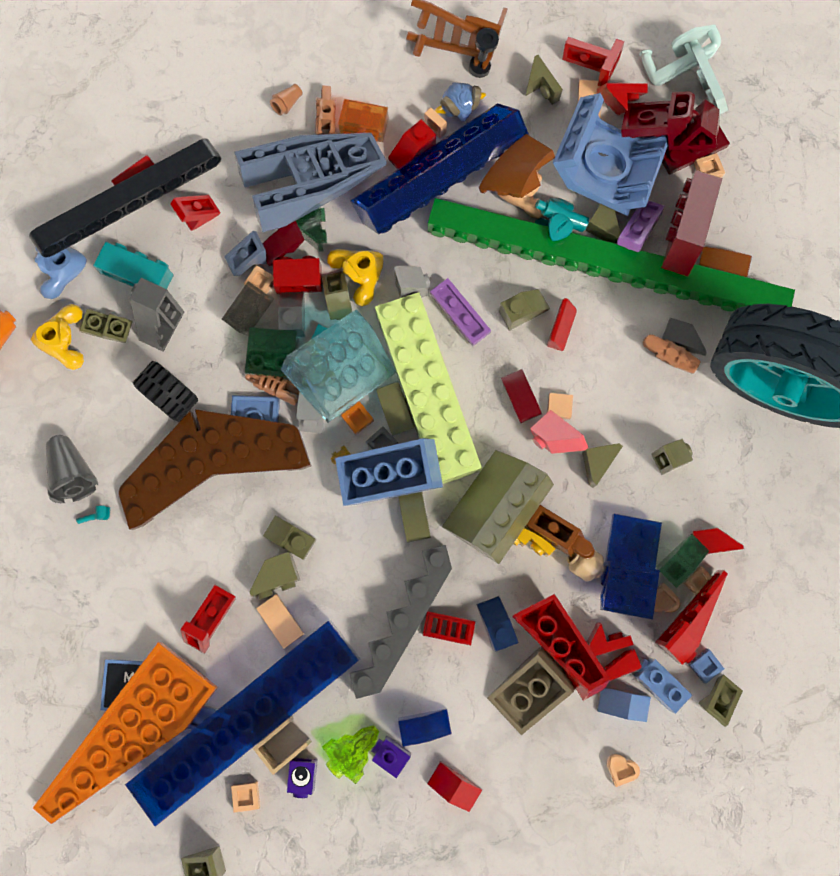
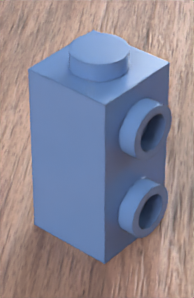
M643 659L640 662L641 669L637 670L633 676L670 712L676 714L691 698L692 694L656 659Z

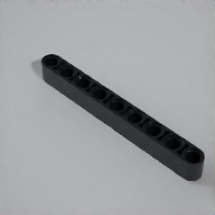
M201 139L36 227L30 232L29 238L41 256L51 257L215 168L222 158L208 139Z

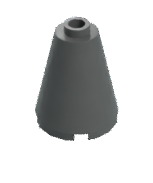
M63 435L51 437L46 443L49 499L52 502L61 504L65 503L64 499L72 498L73 502L94 493L96 491L95 485H98L97 478L71 439Z

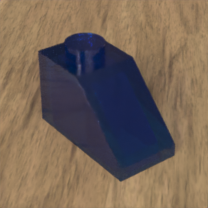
M447 709L400 717L398 719L403 747L430 742L452 734Z

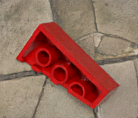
M555 594L512 616L561 665L583 701L602 691L611 680Z

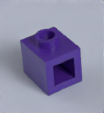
M386 736L384 741L379 738L371 750L374 753L371 761L396 779L411 758V753L388 736Z

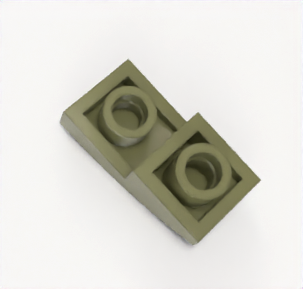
M87 309L80 332L107 340L126 343L133 321Z
M397 381L376 389L392 436L413 429L415 426L399 382Z
M423 492L398 496L407 543L431 538Z

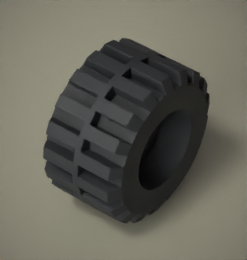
M151 361L132 382L141 394L174 421L180 422L198 402L197 396L188 387L155 361Z

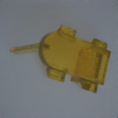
M344 445L340 447L341 450L336 453L335 451L332 453L333 456L330 460L333 464H336L335 458L351 455Z

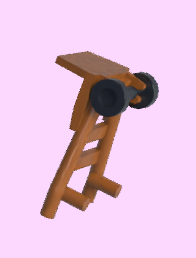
M412 0L411 6L422 10L417 22L418 28L425 29L430 14L437 16L434 38L408 31L406 40L416 43L413 55L420 57L424 46L472 56L469 63V71L473 76L483 78L489 74L491 69L490 61L498 46L507 8L503 7L498 24L468 15H466L464 20L431 2ZM446 21L454 25L451 42L443 40ZM463 30L471 33L468 45L460 44Z

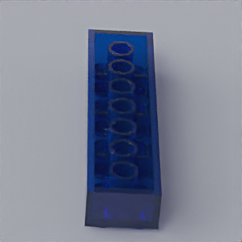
M497 103L350 200L361 222L378 235L386 233L392 229L394 224L408 219L412 212L427 206L430 200L445 194L449 190L448 188L456 183L463 182L469 174L481 170L490 160L500 157L517 140L526 134L529 135L520 111Z

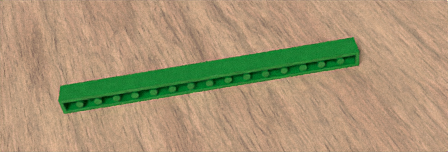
M437 198L434 199L428 221V232L436 237H450L456 242L473 243L482 249L493 248L502 254L512 253L519 255L525 260L536 259L545 265L563 266L568 271L578 270L586 272L591 277H606L611 282H625L631 284L634 288L642 289L645 287L653 289L658 294L668 293L676 295V298L681 300L692 299L698 301L701 305H715L729 312L743 306H752L753 304H778L791 307L795 294V289L697 264L694 265L687 277L661 268L664 256L642 250L636 252L614 243L571 233L564 239L551 241L549 227Z

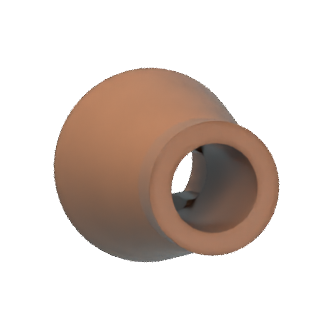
M293 84L291 87L272 95L270 105L278 115L288 114L299 97L303 95V92L297 84Z

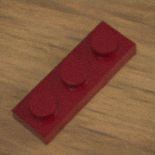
M719 125L716 148L707 150L689 149L684 151L667 149L662 164L668 174L671 175L694 164L697 159L726 149L730 142Z

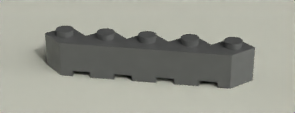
M446 545L422 551L428 575L404 581L410 606L388 611L387 616L392 636L368 643L374 666L350 673L356 699L380 693L452 570Z

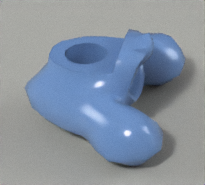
M68 247L46 258L41 256L36 248L38 253L34 261L38 264L40 270L51 278L41 285V295L46 299L59 297L65 286L86 266L87 259L84 255Z

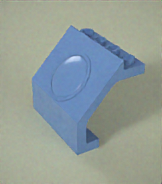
M601 93L580 97L553 164L568 189L628 216L630 209L646 207L668 146V136L622 137L620 129L604 122L598 115L604 102ZM598 152L606 154L608 156H601L598 154Z

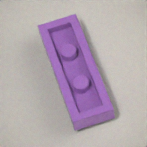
M648 200L646 207L637 208L620 234L617 245L639 252L662 215L665 206Z
M449 278L430 291L432 298L472 347L491 333V329Z

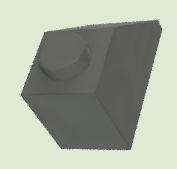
M281 292L278 305V329L282 338L305 337L304 292Z

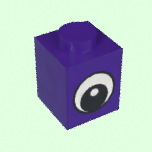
M294 757L290 761L287 793H293L295 798H308V795L313 794L315 791L318 759Z

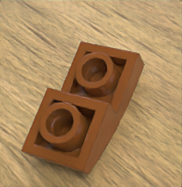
M704 247L699 265L748 277L752 256L730 250Z

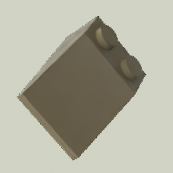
M541 646L500 684L487 699L523 735L574 692L575 687L561 665Z

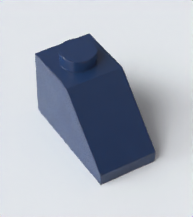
M499 596L476 604L493 651L497 652L519 643L510 618Z

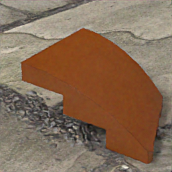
M528 134L524 135L510 146L493 164L479 185L480 192L485 194L487 190L496 191L501 196L510 195L523 198L541 186L536 170L555 158L553 150Z

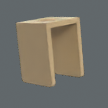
M292 716L253 748L272 775L278 772L312 742L308 739L280 764L276 762L263 744L294 719Z

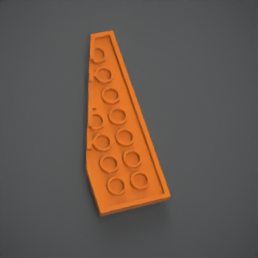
M158 642L33 806V809L50 824H53L186 730L218 687L165 644Z

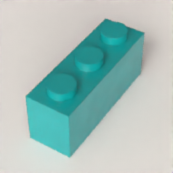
M105 242L93 265L100 274L131 287L138 284L139 280L143 278L167 289L174 276L168 268L169 265L160 260L151 261L145 254L135 251V253L127 251L128 249L125 246L116 242L114 245Z

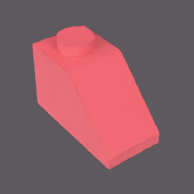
M552 410L547 412L530 428L534 436L533 442L541 450L545 448L551 454L585 451L588 448L584 435Z

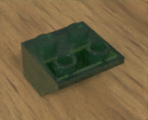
M249 327L245 374L293 378L299 340L297 331Z

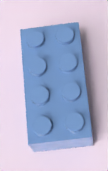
M423 438L335 458L343 506L359 505L443 488L435 439Z

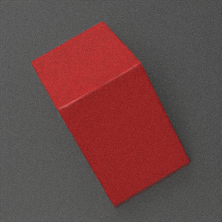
M441 761L427 782L448 803L470 812L482 792L480 787Z

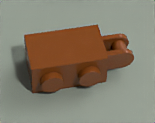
M542 505L538 507L527 523V527L531 532L539 535L570 557L576 553L584 559H591L595 554L592 543L584 538L580 528Z

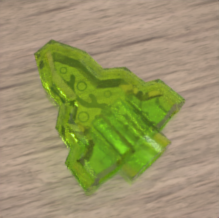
M373 724L359 729L354 735L344 734L338 740L332 738L326 742L322 748L330 759L326 766L338 779L345 775L354 784H357L364 775L363 768L369 761L368 752L375 745L379 730Z

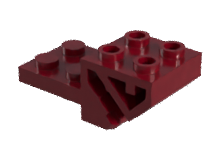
M690 91L672 92L671 101L628 103V111L624 114L621 135L622 137L630 138L668 135L669 150L684 151L689 149L707 150L716 148L720 109L706 99L694 109L695 94Z

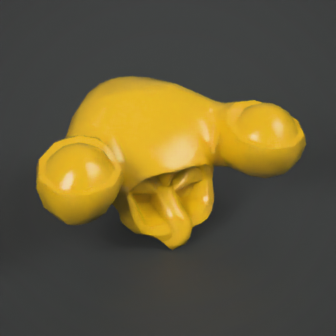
M335 249L330 251L327 255L329 266L336 269L343 267V273L348 275L354 282L360 284L353 295L355 303L360 306L369 305L373 300L374 288L383 269V254L371 250Z
M74 304L64 306L55 316L39 326L30 339L38 349L56 358L67 369L72 370L81 368L84 363L83 354L68 349V346L71 344V328L68 324L77 323L82 319L81 308Z

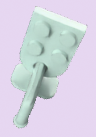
M716 25L695 27L674 39L671 46L675 56L681 58L658 71L651 57L652 50H643L639 53L649 80L655 86H660L698 65L699 70L696 72L703 90H706L708 101L720 109V114L728 111L725 96L708 61L721 44V36ZM710 38L712 43L702 48L703 43Z

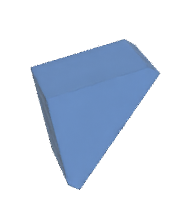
M605 687L600 692L597 711L627 720L647 722L651 697Z

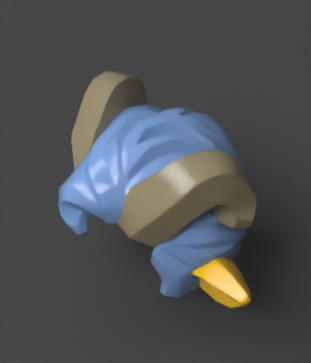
M454 82L444 92L443 99L440 101L441 106L437 107L434 111L445 114L448 117L457 116L460 121L464 122L471 112L477 109L480 100L486 96V93L481 92L479 86Z

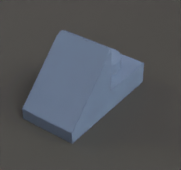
M252 231L224 256L233 276H241L253 264H266V251L256 231Z

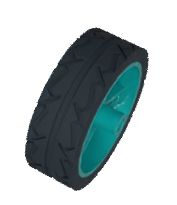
M753 304L752 306L747 305L735 310L728 320L722 339H720L710 363L711 370L716 374L715 376L718 380L744 399L774 413L814 425L840 428V321L811 310L778 304Z

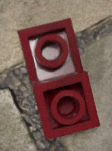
M296 221L279 228L262 243L266 251L268 266H273V260H279L286 253H294L304 242L305 239Z
M523 369L501 378L520 424L542 415Z

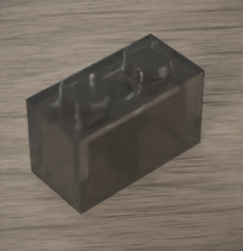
M248 281L222 317V320L239 333L249 336L275 298L256 284Z

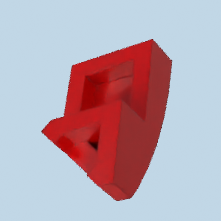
M719 528L693 531L697 555L744 549V545Z

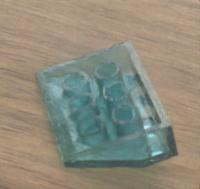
M357 309L287 355L280 369L327 423L396 373L373 327Z

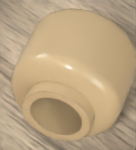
M595 551L591 559H584L576 553L572 557L568 556L567 558L569 570L584 581L599 578L604 572V558L597 551Z

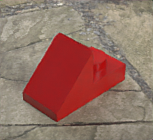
M606 83L597 88V94L601 93L604 102L619 116L628 111V101H637L640 96L648 93V83Z
M210 195L176 197L170 203L181 222H186L191 231L199 228L221 213Z
M600 622L595 624L587 640V644L595 656L634 645L631 635H623L622 631L608 635L609 640H606Z

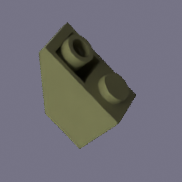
M286 552L264 561L250 590L251 597L258 596L260 600L272 596V590L281 588L282 591L296 587L295 582L300 581V577L292 553Z

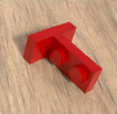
M568 37L565 42L562 60L600 72L597 86H602L609 82L620 60L625 41L616 39L611 50Z
M214 585L190 623L186 621L180 629L184 643L205 654L210 646L209 640L236 600V596Z

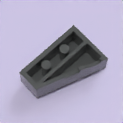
M141 278L138 284L133 286L130 294V303L139 341L164 352L184 314V310L167 289Z

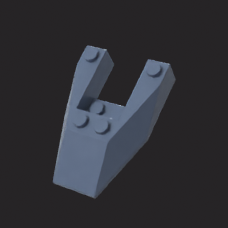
M372 133L299 135L235 151L238 171L244 187L255 186L292 176L295 185L252 196L256 217L262 232L287 226L345 194L387 165L386 159Z

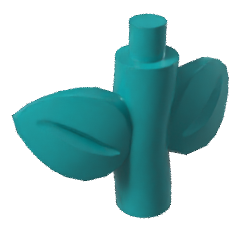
M550 198L544 202L538 199L535 204V208L541 210V214L550 219L549 235L551 241L566 238L572 233L573 229L583 232L589 223L588 217L573 212L574 205L567 200Z

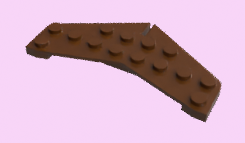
M195 409L201 428L198 431L193 412L189 411L120 486L119 497L129 530L145 526L154 519L153 517L211 477L239 473L296 471L311 467L312 465L299 429L292 424Z

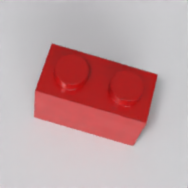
M304 256L302 259L281 257L279 260H273V287L276 293L322 292V266L320 259L314 256Z

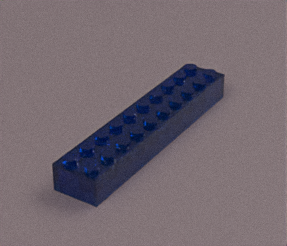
M331 620L327 621L127 782L125 786L156 827L361 658Z

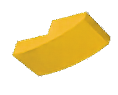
M523 529L513 543L515 546L520 544L523 547L530 541L532 543L530 547L539 556L544 554L546 557L556 549L545 539L527 529Z

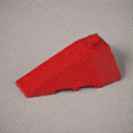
M717 570L712 578L701 588L700 592L694 596L655 641L661 649L681 665L692 661L697 654L695 650L700 645L728 575L725 570Z

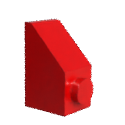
M420 119L402 135L388 156V160L403 175L436 148V134Z

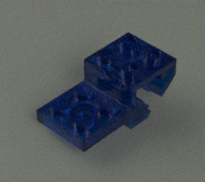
M612 514L606 559L603 563L605 569L600 580L603 586L600 594V610L653 620L660 570L655 568L662 522Z

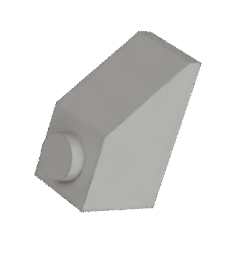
M394 267L395 285L400 298L418 292L421 298L428 296V287H431L428 274H423L421 267Z

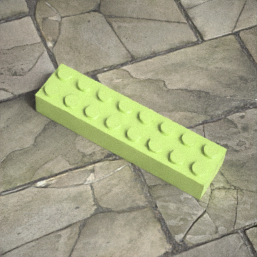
M418 292L375 306L376 317L418 438L435 439L442 483L446 484L480 472L482 467L420 293Z

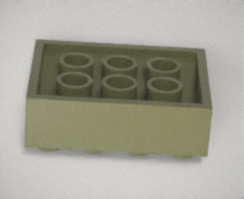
M495 450L442 528L497 564H500L554 484L548 474L528 462Z

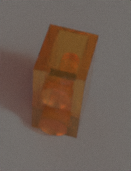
M344 99L338 122L340 134L372 133L376 142H383L389 120L388 107Z

